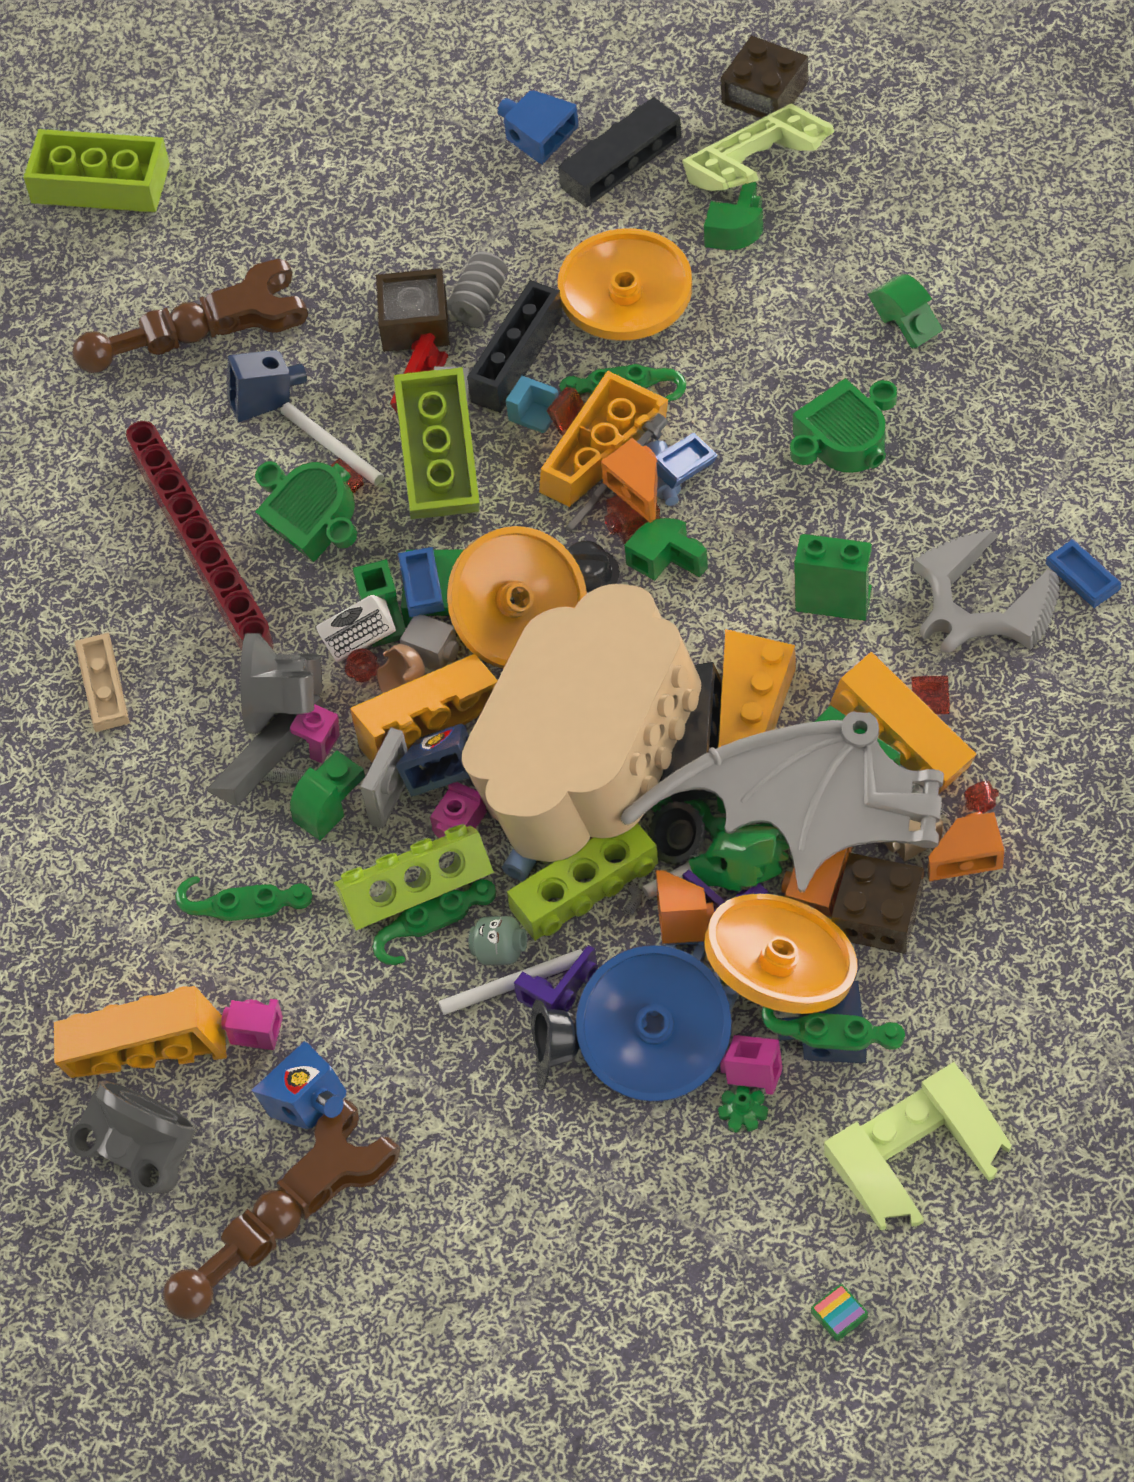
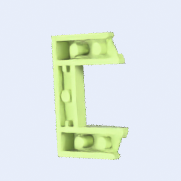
M789 104L683 159L682 162L690 184L709 191L725 190L759 180L757 172L741 164L745 157L757 151L770 148L774 142L794 150L815 151L821 146V142L827 136L834 133L832 124L793 104Z
M955 1062L922 1081V1089L862 1126L855 1122L824 1141V1155L881 1230H886L885 1218L909 1215L911 1226H919L924 1223V1218L887 1164V1159L942 1125H945L986 1179L991 1181L997 1174V1169L991 1165L1000 1147L1009 1153L1012 1145L976 1090Z

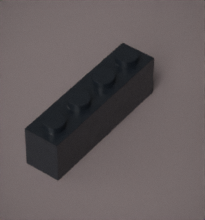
M652 97L646 103L636 107L632 113L621 121L614 123L610 129L599 137L589 141L584 148L573 156L566 158L558 166L560 188L585 208L589 207L682 138L680 116L657 98Z
M532 280L528 282L467 376L471 403L498 413L503 411L506 406L507 397L520 377L526 375L563 317L560 290Z
M714 662L694 665L701 680L698 705L694 711H691L685 723L684 735L681 740H677L671 752V763L667 769H663L659 782L676 770L708 753L710 748H719L722 680ZM692 789L675 793L670 797L674 803V801L685 802L716 797V794L704 789Z

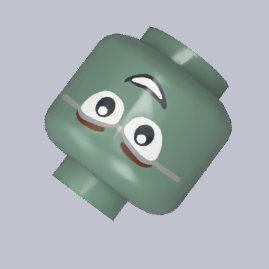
M512 916L482 917L470 929L468 938L469 950L483 965H511L516 963L521 952L526 950L527 933L525 929L520 928L518 921Z

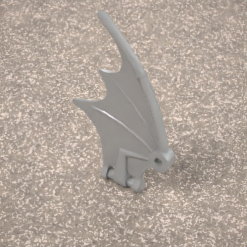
M853 711L847 714L843 720L792 725L745 737L717 749L712 747L708 753L676 770L626 808L621 815V821L625 825L634 823L659 801L678 792L704 789L715 793L723 801L726 809V833L730 834L740 827L758 822L769 823L782 833L792 855L798 890L804 892L815 871L825 860L848 847L878 842L907 843L922 848L937 847L939 833L936 832V823L940 821L942 798L938 794L939 787L943 786L944 773L935 769L907 770L897 765L886 755L878 743L879 725L875 716L870 712L861 713ZM856 729H862L865 731V733L857 734L854 731ZM912 784L924 786L923 793H912ZM909 820L921 822L920 830L909 831Z

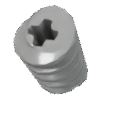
M485 251L476 252L471 256L463 274L458 280V284H456L453 293L447 301L450 313L458 321L471 327L482 326L485 316L488 315L490 307L495 302V297L500 292V287L506 281L504 274L507 273L508 267L505 262L498 256Z

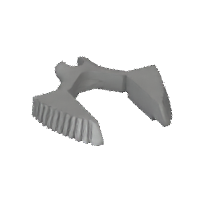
M985 530V532L978 531L977 534L975 532L971 533L970 536L965 534L963 538L960 536L956 540L952 539L950 542L938 545L937 548L933 547L930 551L928 550L925 554H920V557H916L914 560L913 571L931 585L933 595V608L920 627V635L926 640L935 632L942 631L948 633L949 635L944 639L940 647V651L944 653L954 651L958 646L971 638L986 635H1004L1031 650L1033 644L1036 645L1037 640L1040 641L1042 639L1041 635H1045V630H1048V624L1051 623L1050 618L1053 617L1052 612L1055 611L1054 606L1057 604L1056 599H1058V591H1060V587L1057 585L1060 581L1056 572L1047 569L1003 614L1001 612L970 614L953 602L951 585L983 554V551L998 537V534L990 530Z

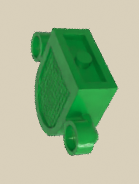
M844 378L794 412L792 416L793 435L795 438L790 443V457L792 461L798 465H809L815 462L818 457L830 468L847 473L877 468L886 457L884 452L886 422L882 411L890 410L896 405L897 387L890 381H877L870 387V397L868 398L850 381Z
M273 461L264 462L257 468L255 473L257 483L263 490L272 493L258 507L255 513L270 529L312 562L316 561L331 543L337 548H347L357 539V529L350 521L354 513L355 498L347 484L352 476L338 463H335L333 467L321 462L305 463L293 469L287 476L283 469Z

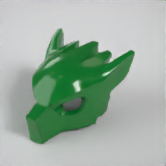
M769 823L745 825L730 834L726 833L725 829L720 831L706 853L691 858L689 865L692 873L707 886H719L740 891L742 889L741 886H756L781 874L783 868L779 861L789 859V855L784 851L789 846L782 833Z

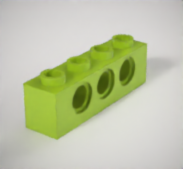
M638 823L630 830L618 836L610 838L593 837L576 854L553 862L508 890L509 908L534 941L544 935H553L561 928L564 922L574 916H583L591 910L596 902L606 896H615L631 880L636 877H645L651 873L655 865L658 864L657 846ZM614 859L623 860L619 863H610ZM584 878L592 879L591 881L585 883L578 882L579 880ZM551 898H560V900L556 902L547 901Z
M465 824L456 825L447 829L444 832L445 836L432 841L430 838L420 840L410 846V851L397 856V853H390L378 858L375 861L377 865L365 870L357 867L344 872L341 875L342 879L333 883L351 926L355 930H359L494 873L479 832L471 825L468 827ZM446 852H454L455 859L452 865L447 868H440V857ZM412 866H419L421 872L418 879L413 882H405L404 875L407 869ZM379 880L386 881V889L383 894L377 897L370 896V887L374 882Z

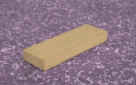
M109 632L74 641L95 732L130 724Z

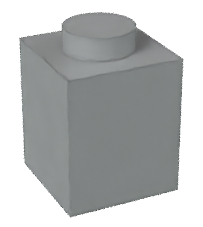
M425 615L414 616L400 638L401 644L414 648L420 654L425 667L435 671L445 667L448 662H453L459 651V643L456 639L454 626Z

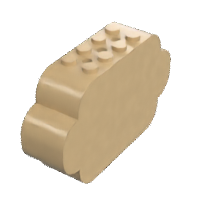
M609 584L598 587L586 594L575 608L558 607L542 612L524 628L462 751L463 766L488 812L494 819L499 821L511 846L522 857L545 862L563 860L580 851L589 841L590 837L610 838L618 836L630 830L640 821L642 816L634 823L625 825L621 821V815L626 808L659 783L663 769H667L671 763V752L677 740H681L684 735L685 723L691 711L697 708L701 691L700 677L677 627L670 621L662 619L652 595L647 590L633 585Z

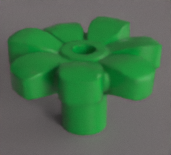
M739 1085L736 1088V1094L727 1090L721 1097L722 1104L724 1105L718 1108L719 1118L721 1120L730 1119L728 1129L734 1133H738L743 1124L747 1131H754L758 1128L757 1120L764 1121L768 1117V1108L762 1105L765 1101V1096L760 1090L749 1094L748 1086Z

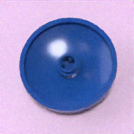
M657 945L629 949L605 962L586 984L579 1000L576 1015L578 1043L585 1061L595 1075L605 1085L619 1094L649 1102L668 1101L683 1097L707 1082L719 1068L728 1050L732 1030L730 1005L721 983L713 972L700 960L684 951Z

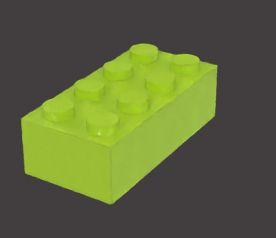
M38 129L23 178L32 204L156 212L170 162L163 137Z
M463 367L393 375L410 520L479 512L480 501Z

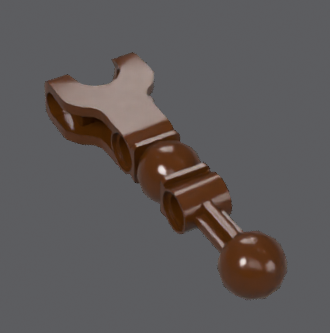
M274 259L254 265L246 273L241 283L214 291L206 297H199L200 304L183 302L174 307L171 313H169L167 307L163 308V310H153L145 313L139 319L140 328L107 337L106 334L98 331L85 332L78 336L74 342L72 355L75 363L81 370L89 373H100L109 368L115 355L147 346L151 354L161 355L170 352L174 348H180L178 341L186 344L197 343L204 339L208 332H210L211 338L216 337L215 335H227L252 327L261 328L268 332H282L305 323L308 317V310L303 300L297 296L281 298L274 296L275 293L289 287L293 276L291 266L286 260Z
M343 1100L344 1106L338 1116L329 1118L323 1115L318 1119L314 1132L316 1140L314 1147L277 1182L278 1190H269L260 1195L253 1206L252 1212L249 1209L245 1210L242 1215L236 1217L225 1228L221 1235V1241L225 1246L198 1270L181 1269L169 1277L163 1290V1302L168 1311L182 1320H192L204 1315L212 1303L213 1288L242 1261L249 1268L260 1264L269 1255L271 1250L277 1247L275 1240H282L294 1234L300 1224L301 1217L307 1220L310 1215L320 1210L344 1188H361L374 1185L396 1164L400 1155V1146L389 1137H381L368 1146L356 1147L348 1143L346 1139L357 1127L359 1115L358 1108L351 1101Z

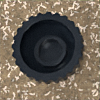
M683 801L668 802L666 806L662 805L661 809L657 810L656 815L652 817L648 836L656 844L657 857L661 861L670 865L685 864L686 861H689L694 856L696 857L699 850L702 849L706 834L705 823H703V817L699 815L697 809H694V806Z

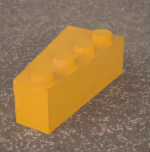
M607 371L542 466L539 493L568 507L573 505L603 478L602 460L631 438L638 441L645 433L642 426L647 421L651 422L658 413L666 418L668 399Z
M725 629L719 747L745 737L775 729L796 670L795 645Z
M870 652L841 677L829 706L831 705L845 716L853 711L861 713L870 712L874 715L879 725L878 738L900 753L901 765L913 771L935 769L944 773L943 786L939 787V794L970 767L976 753L875 654Z
M472 654L350 708L359 748L373 763L390 728L403 731L408 751L412 744L420 737L457 724L466 725L480 716L498 680L475 654Z
M195 986L178 987L173 992L157 996H143L138 1001L122 1005H108L103 1010L87 1014H73L68 1019L54 1022L55 1064L70 1078L121 1072V1065L124 1064L134 1068L147 1069L155 1068L157 1060L178 1059L179 1064L195 1063L194 1056L212 1054L213 1060L227 1059L225 1030L221 1027L222 1015Z

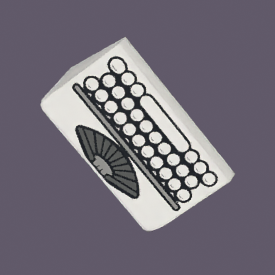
M375 595L364 598L316 626L320 637L338 663L396 631L386 600Z

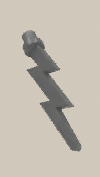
M658 413L651 422L647 421L642 426L645 433L637 442L645 446L651 438L659 440L663 435L661 431L668 424V420ZM602 482L592 493L591 499L566 526V529L572 532L610 488Z

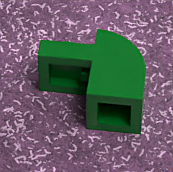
M757 182L742 184L737 205L710 202L704 223L705 247L738 250L753 244L763 232V208H761L762 196L757 195Z
M901 274L895 276L867 294L882 321L886 323L895 320L912 349L919 347L943 331L928 304L932 300L930 294L919 281L910 275Z
M659 518L651 523L647 522L624 545L626 565L654 581L670 562L698 577H701L708 569L707 548L697 539L687 538L686 522L678 519Z
M387 559L352 568L359 600L361 601L370 595L385 599L396 629L395 632L375 642L372 646L377 647L400 641L405 632V626Z
M338 750L316 771L309 767L297 783L291 797L290 812L293 822L321 841L345 816L341 801L366 777L364 769Z

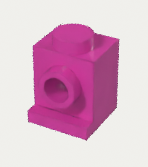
M459 782L448 785V791L430 816L432 831L438 838L444 837V832L447 829L460 824H465L466 827L471 825L476 829L486 814V806L478 791Z
M252 999L245 1000L244 1002L232 1000L230 1007L224 1008L221 1019V1027L226 1031L229 1043L232 1045L274 1050L283 1019L277 999H270L269 1005H264L262 1002Z
M734 1035L730 1047L720 1063L721 1073L726 1074L727 1084L765 1088L766 1094L773 1095L783 1068L780 1042L778 1039Z

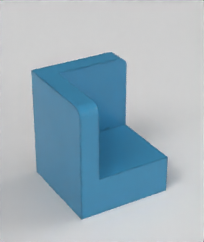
M521 376L506 399L508 420L545 433L560 411L558 389Z

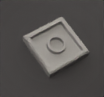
M390 728L360 786L369 823L381 829L385 826L405 787L396 764L406 754L407 747L403 731Z

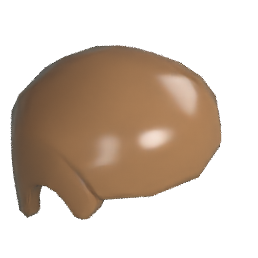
M405 644L394 645L390 650L383 652V655L388 657V661L377 669V679L382 694L425 675V665L420 654L414 648Z

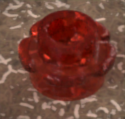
M356 649L347 657L345 673L349 678H354L356 682H367L372 676L377 675V669L380 667V664L377 662V657L370 650Z
M989 781L978 782L964 792L965 806L969 811L975 809L976 812L986 813L996 806V798L1000 793L998 789H993Z

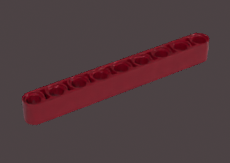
M148 421L134 422L126 431L132 458L239 648L242 651L245 634L259 633L273 649L274 645L268 622L156 427Z

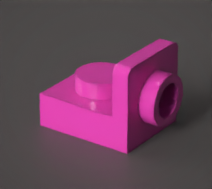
M315 704L314 711L297 714L290 726L292 734L305 739L309 743L310 759L323 764L340 736L338 714Z

